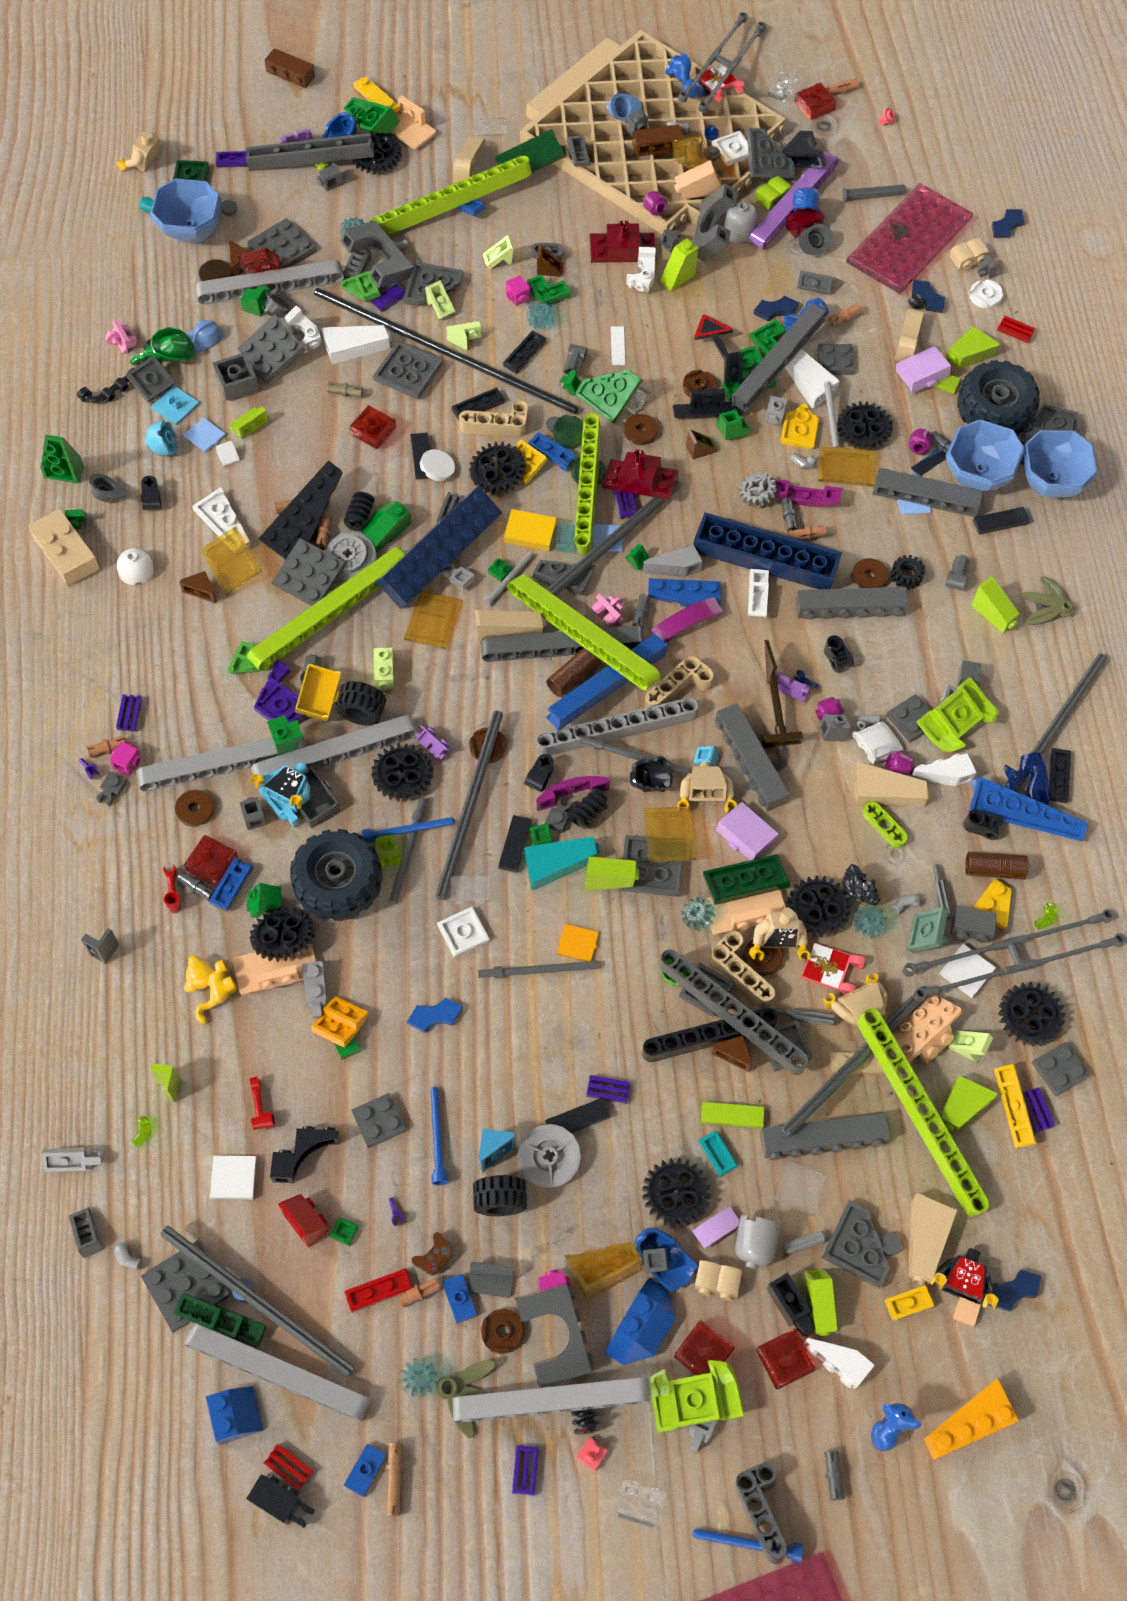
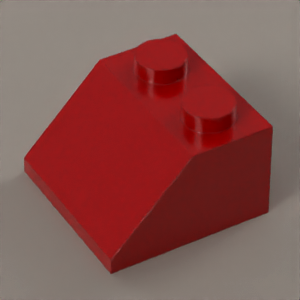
M299 1194L278 1204L283 1216L308 1248L329 1232L326 1226L328 1221L322 1213L317 1215L314 1211L316 1206L309 1197L305 1199L302 1194Z

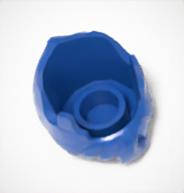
M799 188L794 191V211L796 212L798 208H811L817 212L820 199L819 191L815 188Z

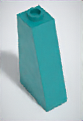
M594 837L524 847L531 890L538 889L586 867L589 856L597 857V854H600L599 844L595 843Z

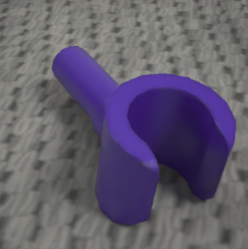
M83 758L79 759V762L85 767L89 779H93V774L100 775L95 764L90 765Z
M393 1197L389 1198L388 1201L393 1214L392 1224L396 1227L394 1222L396 1217H401L404 1224V1217L398 1212Z

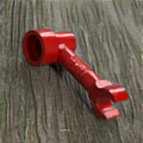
M173 864L171 872H167L166 867H163L168 884V893L164 896V903L170 912L178 913L181 910V899L176 892L175 876L177 870Z
M258 1076L250 1078V1086L256 1117L251 1118L253 1130L275 1128L273 1112L264 1113L261 1081L258 1079Z

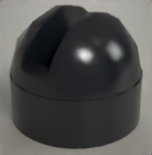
M916 294L909 299L908 303L913 309H919L922 307L923 300L919 294Z

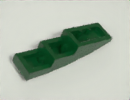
M182 1292L173 1313L205 1328L218 1331L256 1347H259L268 1326Z

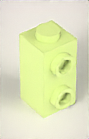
M374 648L375 687L382 691L394 689L392 648Z

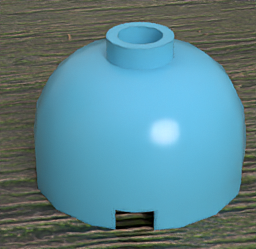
M157 421L148 428L145 443L156 455L169 456L175 454L178 449V443L175 444L174 441L177 436L169 421Z

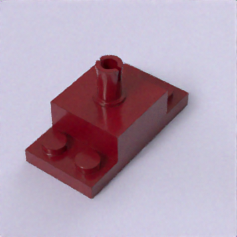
M623 220L619 224H606V233H590L591 263L638 262L639 247L656 248L655 233H640L639 223H629L627 220H625V224H623Z
M640 449L634 452H627L624 461L611 459L601 484L604 489L670 499L679 472L674 469L662 468L661 457L646 455L643 450H641L640 454Z

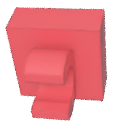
M589 1437L578 1453L577 1458L595 1471L608 1450Z

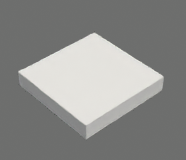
M740 131L712 141V146L720 150V157L726 166L748 159L747 140Z
M473 906L437 922V926L454 958L490 942V938Z
M962 944L954 955L971 951V949ZM978 954L949 961L940 971L939 975L950 983H955L991 973L996 967ZM987 979L957 988L970 998H973Z
M214 1156L210 1198L253 1200L257 1157Z

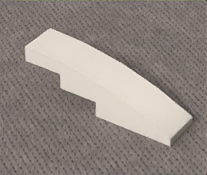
M750 569L748 616L766 617L768 570Z

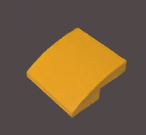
M335 996L323 1008L324 1014L311 1025V1031L345 1048L368 1017V1012Z

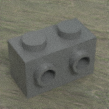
M957 906L953 913L951 935L959 939H975L980 943L990 942L995 934L997 913Z

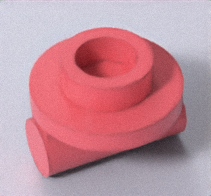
M885 108L879 123L881 125L893 123L895 118L894 111L891 108Z

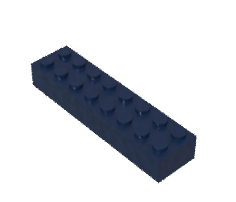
M480 486L476 487L376 581L377 584L399 608L406 606L502 514V511Z
M704 512L693 543L700 555L747 569L768 570L771 576L815 589H831L842 552L706 512Z

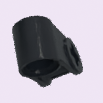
M145 476L141 480L143 511L161 509L157 479L154 476Z
M837 635L828 637L824 647V654L828 658L834 672L837 673L840 669L847 666H854L853 657L841 637Z
M542 754L537 758L534 766L526 776L524 785L541 793L544 791L553 773L554 760L552 756Z
M973 809L965 818L963 826L968 832L990 840H996L999 838L1000 834L998 831L1000 825L1003 824V819L1000 816Z

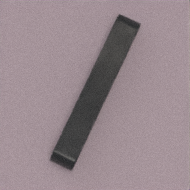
M764 1008L752 1011L761 1019L770 1017L773 1022L768 1024L775 1028L778 1020L776 1010ZM722 1019L649 1038L643 1044L642 1056L647 1062H656L713 1047L716 1043L740 1036L746 1037ZM731 1027L734 1029V1032L729 1033L724 1028ZM712 1032L715 1037L709 1038L705 1033ZM692 1037L696 1042L689 1043L686 1041V1038ZM668 1042H673L676 1045V1047L669 1048L666 1044ZM653 1047L657 1052L649 1053L646 1049Z

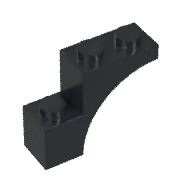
M303 1126L302 1129L297 1128L294 1153H291L290 1150L282 1149L272 1154L270 1171L272 1182L294 1183L296 1172L308 1155L328 1145H340L341 1136L339 1130L333 1127H324L323 1130L315 1129L312 1126Z

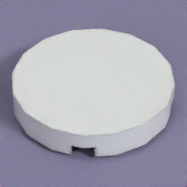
M991 280L977 281L970 290L971 301L981 308H994L1001 303L1003 298L1001 286Z
M432 449L426 451L420 461L421 470H424L428 478L435 481H445L452 476L455 469L452 458L441 450Z

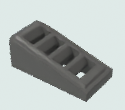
M584 135L569 136L567 144L574 167L590 165Z
M362 249L351 253L343 271L344 277L351 278L363 273L371 259L370 249Z
M88 1207L69 1215L80 1255L86 1258L102 1251L103 1246L90 1208ZM85 1218L88 1219V1220H86V1221H84V1222H82V1223H79V1224L76 1223V1222H78V1221H80V1220H83V1219H85Z

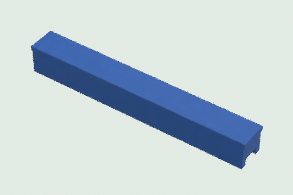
M654 633L631 651L653 665L666 655L668 644ZM607 666L548 708L551 714L546 719L559 731L630 680L612 667Z

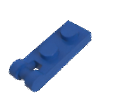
M539 432L528 442L530 446L545 455L548 460L558 465L563 471H567L570 468V464L577 460V456L573 452Z
M235 857L210 898V904L228 912L248 875L252 873L254 865L248 862L243 863L241 859Z

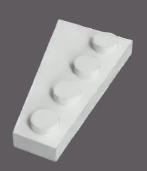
M221 487L192 506L197 515L236 555L250 546V541L237 520Z

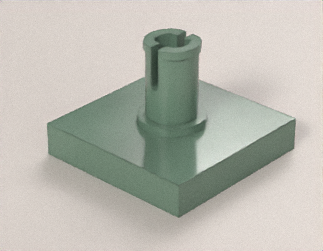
M941 907L915 914L907 950L915 953L946 945L949 941V935L945 934L944 930L948 910Z

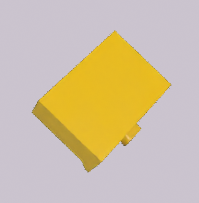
M511 509L504 542L550 551L557 526L556 517Z
M308 664L295 713L328 721L333 701H337L340 692L336 691L341 672Z

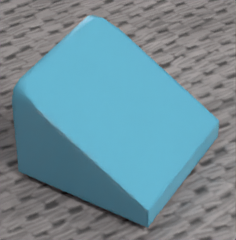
M715 746L698 747L693 763L700 765L702 762H708L711 766H717L720 753Z

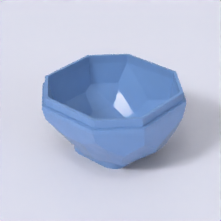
M174 179L157 188L150 218L163 234L174 238L176 241L201 243L219 225L222 205L221 196L206 181Z
M978 420L957 429L946 454V460L950 471L960 484L981 491L996 490L1014 479L1025 450L1012 429L984 420Z
M1040 430L1023 445L1025 450L1023 454L1025 474L1030 487L1039 495L1046 497H1072L1079 494L1097 477L1093 445L1075 431Z

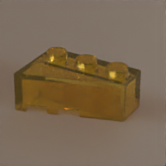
M703 136L672 139L673 160L687 168H695L697 164L702 163L704 157Z
M632 1242L608 1246L605 1249L596 1251L588 1250L585 1253L576 1255H564L566 1266L586 1301L643 1270L642 1258Z

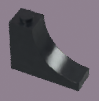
M799 131L782 151L787 158L790 157L794 161V167L824 168L827 165L823 151L814 149L817 143L813 131Z

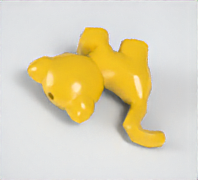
M193 955L188 958L187 982L184 988L185 992L190 993L210 986V1001L199 1004L195 1011L197 1020L201 1024H205L207 1018L204 1016L203 1011L223 1003L238 988L231 976L225 978V975L229 973V969L223 960L216 962L215 969L213 970L209 962Z

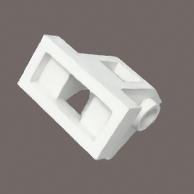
M639 247L637 271L642 272L639 274H627L626 284L629 288L634 287L638 291L647 293L650 291L654 283L656 248Z
M295 306L284 317L287 328L292 334L296 330L302 331L305 334L304 339L300 342L306 349L303 351L304 353L308 352L307 349L317 348L322 343L317 326L302 313L299 307Z

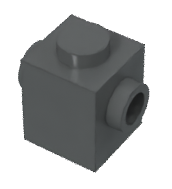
M825 714L819 725V730L824 741L844 742L850 733L851 726L845 715Z

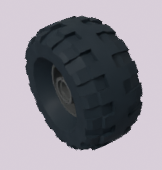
M992 360L987 364L985 362L979 364L965 376L959 390L957 407L964 423L967 422L969 424L978 420H984L1012 429L1015 434H1020L1028 428L1036 415L1040 402V391L1031 373L1026 372L1022 366L1011 364L1010 361L998 362V360Z
M329 829L322 831V834L318 836H311L306 840L307 843L305 845L299 846L295 852L294 860L291 861L290 880L297 900L307 912H311L317 918L323 920L332 918L334 921H343V918H354L360 915L359 912L367 910L373 904V900L378 897L382 882L380 859L373 845L364 840V837L354 832L351 834L348 833V830L344 829L331 832Z

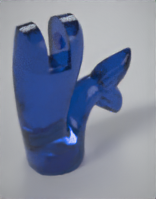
M1040 752L1021 756L1018 771L1008 765L1004 766L1005 775L1008 778L1006 782L1007 788H1014L1031 774L1026 796L1046 805L1050 804L1048 774Z

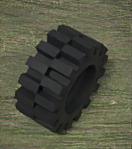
M903 555L902 558L898 557L895 560L891 570V578L893 583L896 582L895 585L897 587L902 585L901 587H907V590H910L911 586L915 589L916 586L921 584L925 574V565H922L921 560L917 561L918 557L915 556L913 559L912 555H909L908 558L906 555ZM910 569L915 574L913 576H907L903 574L901 570Z

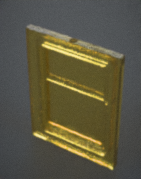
M820 446L818 481L874 487L876 451Z
M236 526L200 550L225 595L230 594L262 572Z
M421 591L404 640L447 649L462 600Z
M690 806L644 808L649 862L696 860Z

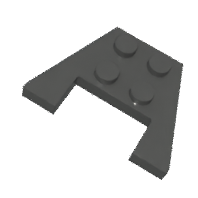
M1044 404L1024 434L1019 438L1021 444L1027 443L1040 430L1075 431L1081 436L1078 412Z

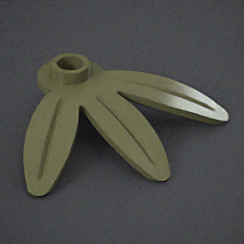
M1042 576L1040 580L1050 595L1040 592L1022 593L1023 598L1029 601L1049 606L1029 616L1025 621L1028 625L1045 622L1057 615L1067 617L1074 612L1073 604L1065 600L1059 586L1045 576Z
M495 1360L477 1362L461 1371L455 1378L443 1376L437 1381L436 1392L441 1398L448 1400L452 1418V1398L488 1394L465 1385L475 1382L488 1374L496 1366ZM445 1383L450 1384V1390L447 1392L443 1390ZM455 1422L467 1438L474 1436L472 1422Z

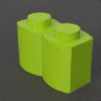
M780 176L771 178L768 184L757 189L756 201L770 211L793 186Z

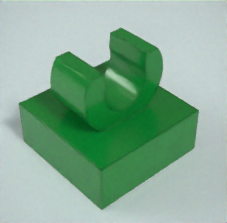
M570 371L568 376L561 377L560 383H564L562 388L568 390L570 395H575V392L581 385V380L577 371Z
M83 509L65 510V517L71 522L73 528L81 529V521H87L85 511Z
M637 544L625 558L628 563L632 564L635 570H640L644 565V561L649 559V556L644 546Z
M497 558L488 568V574L502 582L512 571L513 567L502 559Z

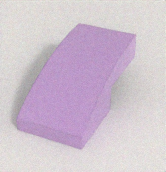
M729 1206L695 1228L693 1233L704 1249L737 1229L740 1220Z

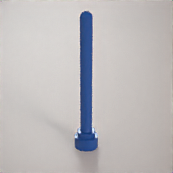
M449 817L379 831L368 828L362 830V836L364 840L372 844L378 838L453 825L455 819Z
M432 1087L430 1095L435 1170L431 1174V1180L433 1185H445L449 1181L448 1173L443 1169L439 1090L437 1087Z
M694 1529L692 1532L693 1537L696 1539L763 1551L758 1540L701 1529ZM794 1542L786 1546L787 1558L791 1559V1562L801 1563L803 1544ZM772 1543V1552L779 1554L780 1549L777 1550Z

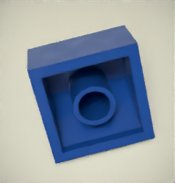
M253 1386L227 1389L206 1396L215 1441L219 1445L263 1431Z

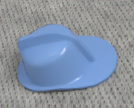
M623 93L613 95L606 106L613 118L627 121L628 115L642 110L641 103L636 96Z
M202 320L187 335L194 344L195 352H201L218 343L223 337V332L214 320Z

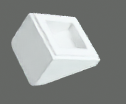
M232 441L216 446L217 455L223 467L240 461Z

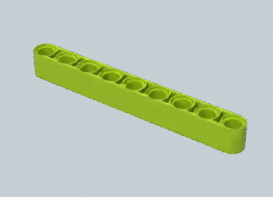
M595 413L587 414L583 422L574 537L577 552L583 556H586L593 550L602 431L599 416Z

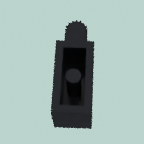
M786 1273L769 1283L767 1291L789 1327L794 1325L801 1337H809L814 1330L813 1324H811V1320L808 1317L811 1310L789 1274Z
M270 1473L267 1477L261 1474L246 1499L285 1525L292 1520L305 1528L307 1523L302 1518L296 1517L294 1515L295 1511L300 1507L307 1514L313 1515L315 1510L302 1502L298 1497L300 1492L289 1485L286 1489L279 1485L281 1480Z

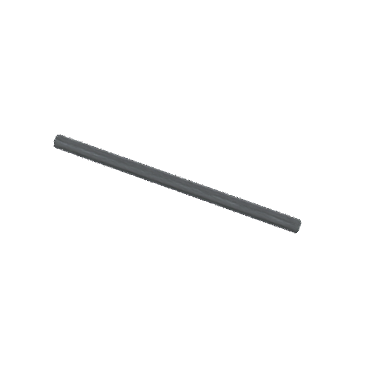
M678 480L675 483L671 496L681 488V483ZM653 497L552 584L547 591L554 596L559 594L667 499Z
M1099 653L1007 788L1018 792L1107 660L1106 655Z
M493 711L436 892V898L441 900L446 899L503 718L501 711Z
M917 993L918 996L923 997L921 993ZM913 995L886 1021L891 1033L922 1003L916 1001ZM876 1035L877 1038L880 1041H882V1038L879 1035ZM867 1042L782 1127L781 1131L783 1134L790 1137L873 1053Z
M167 1225L161 1231V1237L344 1376L349 1377L354 1371V1365L173 1228Z

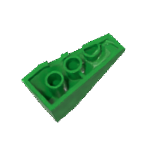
M352 97L343 108L348 114L353 116L356 123L363 130L372 133H391L400 122L391 107Z
M46 435L40 466L44 478L78 484L84 469L81 456L64 437Z
M398 501L385 502L374 511L361 534L371 540L377 553L411 525L410 511Z

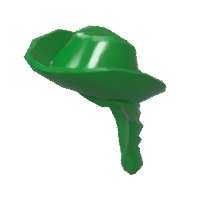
M167 327L158 330L151 337L149 347L139 354L132 355L130 364H137L153 355L160 361L183 362L191 360L196 355L195 347L190 337L181 329Z

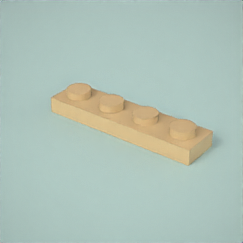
M856 1052L830 1053V1074L834 1075ZM872 1053L851 1075L885 1073ZM887 1053L888 1057L893 1059L892 1055ZM911 1061L909 1064L913 1069V1062Z

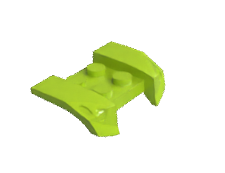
M971 677L956 688L957 690L936 708L929 710L916 721L928 739L943 752H953L965 747V743L959 740V738L980 720L983 723H994L999 713Z
M708 1360L711 1373L671 1380L670 1375L663 1369L651 1376L650 1387L658 1433L712 1421H725L745 1417L740 1388L733 1367L727 1362Z

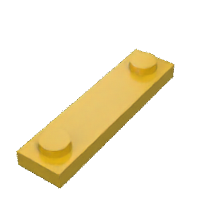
M367 77L360 78L353 83L354 88L370 102L389 106L394 113L401 111L400 106Z
M1010 1064L994 1068L1015 1148L1019 1149L1036 1145L1015 1065Z

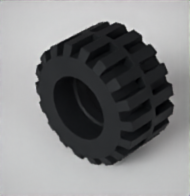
M356 681L345 682L341 686L335 710L342 718L352 723L366 726L374 725L380 722L386 703V696L382 691L370 684Z
M510 1175L488 1176L476 1180L473 1183L474 1211L486 1216H510L523 1212L527 1209L526 1181Z

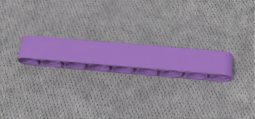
M824 151L823 154L827 165L824 168H809L752 231L749 242L761 249H765L784 228L787 215L795 212L793 208L794 191L799 188L818 189L836 169L839 158Z

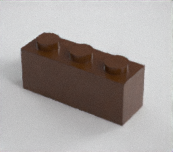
M274 48L264 59L267 73L303 88H306L315 78L314 64Z
M679 124L632 131V146L636 157L683 150L684 137Z

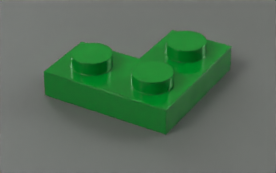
M542 274L527 280L531 287V292L541 307L571 296V291L564 280L550 286Z
M775 319L749 333V339L766 356L776 345V339L786 333V329Z

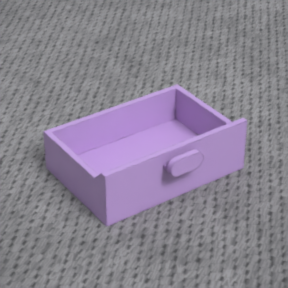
M935 346L896 364V372L909 387L911 393L927 386L929 388L935 386L938 381L949 377L951 365Z
M743 802L718 822L716 831L729 841L728 845L734 851L739 850L749 860L756 859L777 840L779 835Z

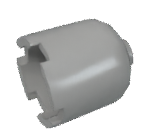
M738 201L736 205L727 210L724 228L731 231L729 241L739 244V242L745 241L749 243V237L756 228L757 211L749 202Z
M741 1215L735 1253L741 1261L746 1262L745 1267L758 1270L759 1266H767L774 1260L782 1225L776 1226L777 1222L756 1217V1221L748 1220L747 1215Z

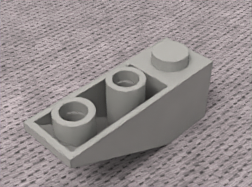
M694 545L683 546L678 550L644 561L643 572L647 574L685 577L700 572L702 560Z

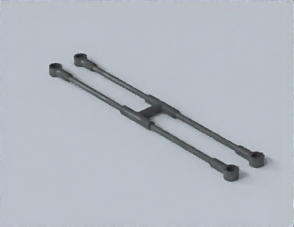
M740 12L734 27L719 47H716L692 83L684 91L680 92L678 100L684 103L687 102L692 88L715 60L728 68L711 94L704 101H701L698 106L700 112H707L709 104L718 89L737 67L742 56L756 37L765 32L766 23L758 22L754 35L732 62L719 54L735 30L742 23L746 22L748 15L745 12Z
M1105 909L1101 914L1088 917L1085 920L1030 935L1016 936L994 942L989 946L930 962L907 963L903 968V974L911 977L915 972L929 969L931 966L990 950L995 951L1008 948L1015 965L941 987L917 988L913 997L916 1001L922 1002L926 997L939 994L941 991L1003 974L1009 975L1038 967L1039 964L1098 948H1107L1114 945L1121 947L1126 942V937L1122 933H1117L1113 938L1102 940L1097 944L1039 960L1022 961L1015 945L1085 924H1094L1102 921L1109 923L1114 918V912L1110 909ZM917 993H921L923 997L918 996Z

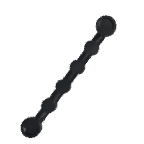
M151 339L145 342L143 349L150 346ZM126 375L123 378L119 377L112 386L103 388L101 394L94 397L87 387H82L78 391L77 397L82 402L99 403L104 399L110 402L115 398L114 392L118 389L121 392L128 389L129 385L127 383L130 380Z

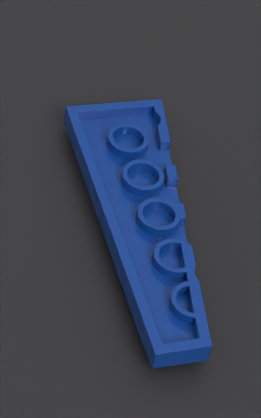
M981 776L977 778L968 811L978 809L1000 816L1003 822L1082 842L1088 825L1087 822Z

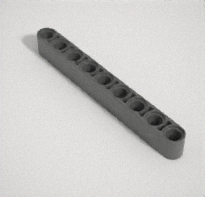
M640 626L602 629L630 650L644 641L643 629ZM564 632L488 637L481 640L482 659L486 662L576 655L584 648Z
M671 949L665 950L662 953L660 968L665 974L790 1073L800 1075L805 1071L808 1064V1056L801 1049L679 953ZM671 959L674 963L667 964L664 960ZM682 971H686L690 975L685 977L682 976L680 973ZM703 984L706 988L699 989L696 985ZM718 996L721 998V1001L716 1002L712 997ZM735 1009L738 1013L730 1014L728 1010ZM744 1022H752L754 1026L747 1027ZM766 1034L770 1037V1039L764 1040L760 1037V1035ZM777 1047H783L786 1053L778 1052ZM793 1060H799L803 1065L797 1066L793 1063Z

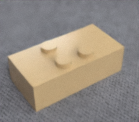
M60 508L28 525L33 539L68 587L99 570L95 556Z

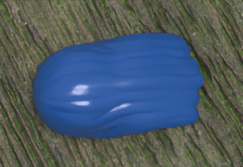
M341 112L327 123L325 132L320 139L355 135L357 123L352 115Z
M646 1228L635 1239V1252L645 1267L643 1250L666 1248L669 1271L650 1273L666 1289L675 1292L691 1281V1276L694 1275V1270H697L698 1265L670 1235L658 1228Z

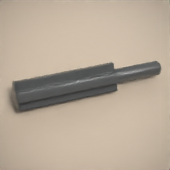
M934 864L933 870L936 880L934 888L938 907L948 910L947 920H950L953 916L946 884L941 879L939 865Z
M773 1008L778 1015L791 1016L792 1020L833 1026L835 1021V1014L799 1008H794L793 1011Z

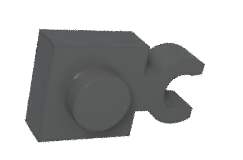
M109 771L100 786L103 792L97 795L98 803H101L104 798H108L105 803L108 807L111 806L113 795L119 797L128 782L127 778Z
M560 797L557 800V809L551 808L545 824L549 823L550 829L562 833L569 819L566 812L570 811L572 801H569L568 805L563 806L561 805L562 798Z

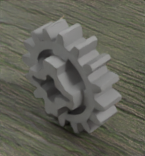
M760 472L757 475L751 473V477L746 476V481H741V486L738 487L739 496L743 503H747L748 506L754 504L755 507L760 503L764 506L765 501L770 503L769 498H774V493L777 492L775 480H773L772 475L768 476L766 472L763 475Z

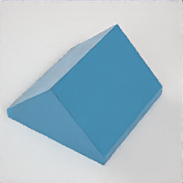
M483 1129L478 1157L481 1172L516 1148L515 1135L512 1132Z

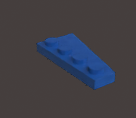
M649 578L648 596L668 603L676 602L684 607L715 597L721 607V581Z

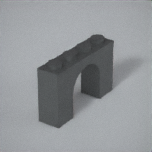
M726 183L703 199L700 204V215H698L693 244L698 247L697 258L703 262L729 245L731 231L719 224L716 225L721 215L736 205L738 191Z
M376 221L344 229L340 242L349 253L362 249H372L382 254L387 260L374 264L369 275L378 288L409 279L414 267Z
M566 1283L515 1298L522 1322L542 1315L553 1314L563 1318L569 1328V1342L562 1353L533 1363L540 1388L592 1372L590 1366L594 1365L591 1353H586L584 1344L587 1343L585 1332L579 1329L578 1322L581 1321L578 1308L574 1309L572 1300H575L573 1289L568 1287Z

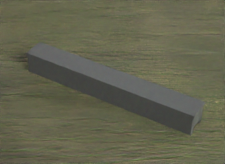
M366 133L246 147V162L248 170L252 171L374 157V143L372 142L371 134Z
M814 303L809 305L732 394L733 406L747 413L825 322V319L822 318L826 313L824 309L816 306Z

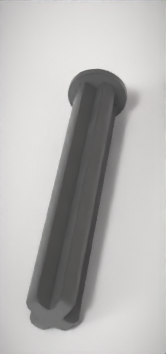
M903 184L857 189L843 188L842 198L843 201H847V199L903 195L906 192V187Z

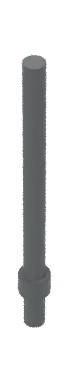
M583 735L580 738V743L593 746V749L599 751L601 749L638 761L645 758L654 759L651 756L605 743L604 740L599 738L592 739ZM670 763L672 765L671 769L674 772L683 775L689 774L690 768Z
M421 797L419 799L417 809L413 812L412 824L423 822L426 798ZM418 831L409 833L389 903L397 904Z
M598 961L511 968L498 966L494 967V969L478 970V978L494 977L499 979L503 978V976L598 969Z

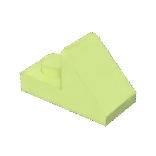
M507 235L483 253L488 268H493L502 260L511 265L514 248L510 236Z
M441 280L425 287L428 305H433L439 319L455 312Z
M479 321L446 327L447 340L467 350V340L481 338Z
M956 1030L949 1048L977 1062L981 1055H986L993 1037L989 1033Z

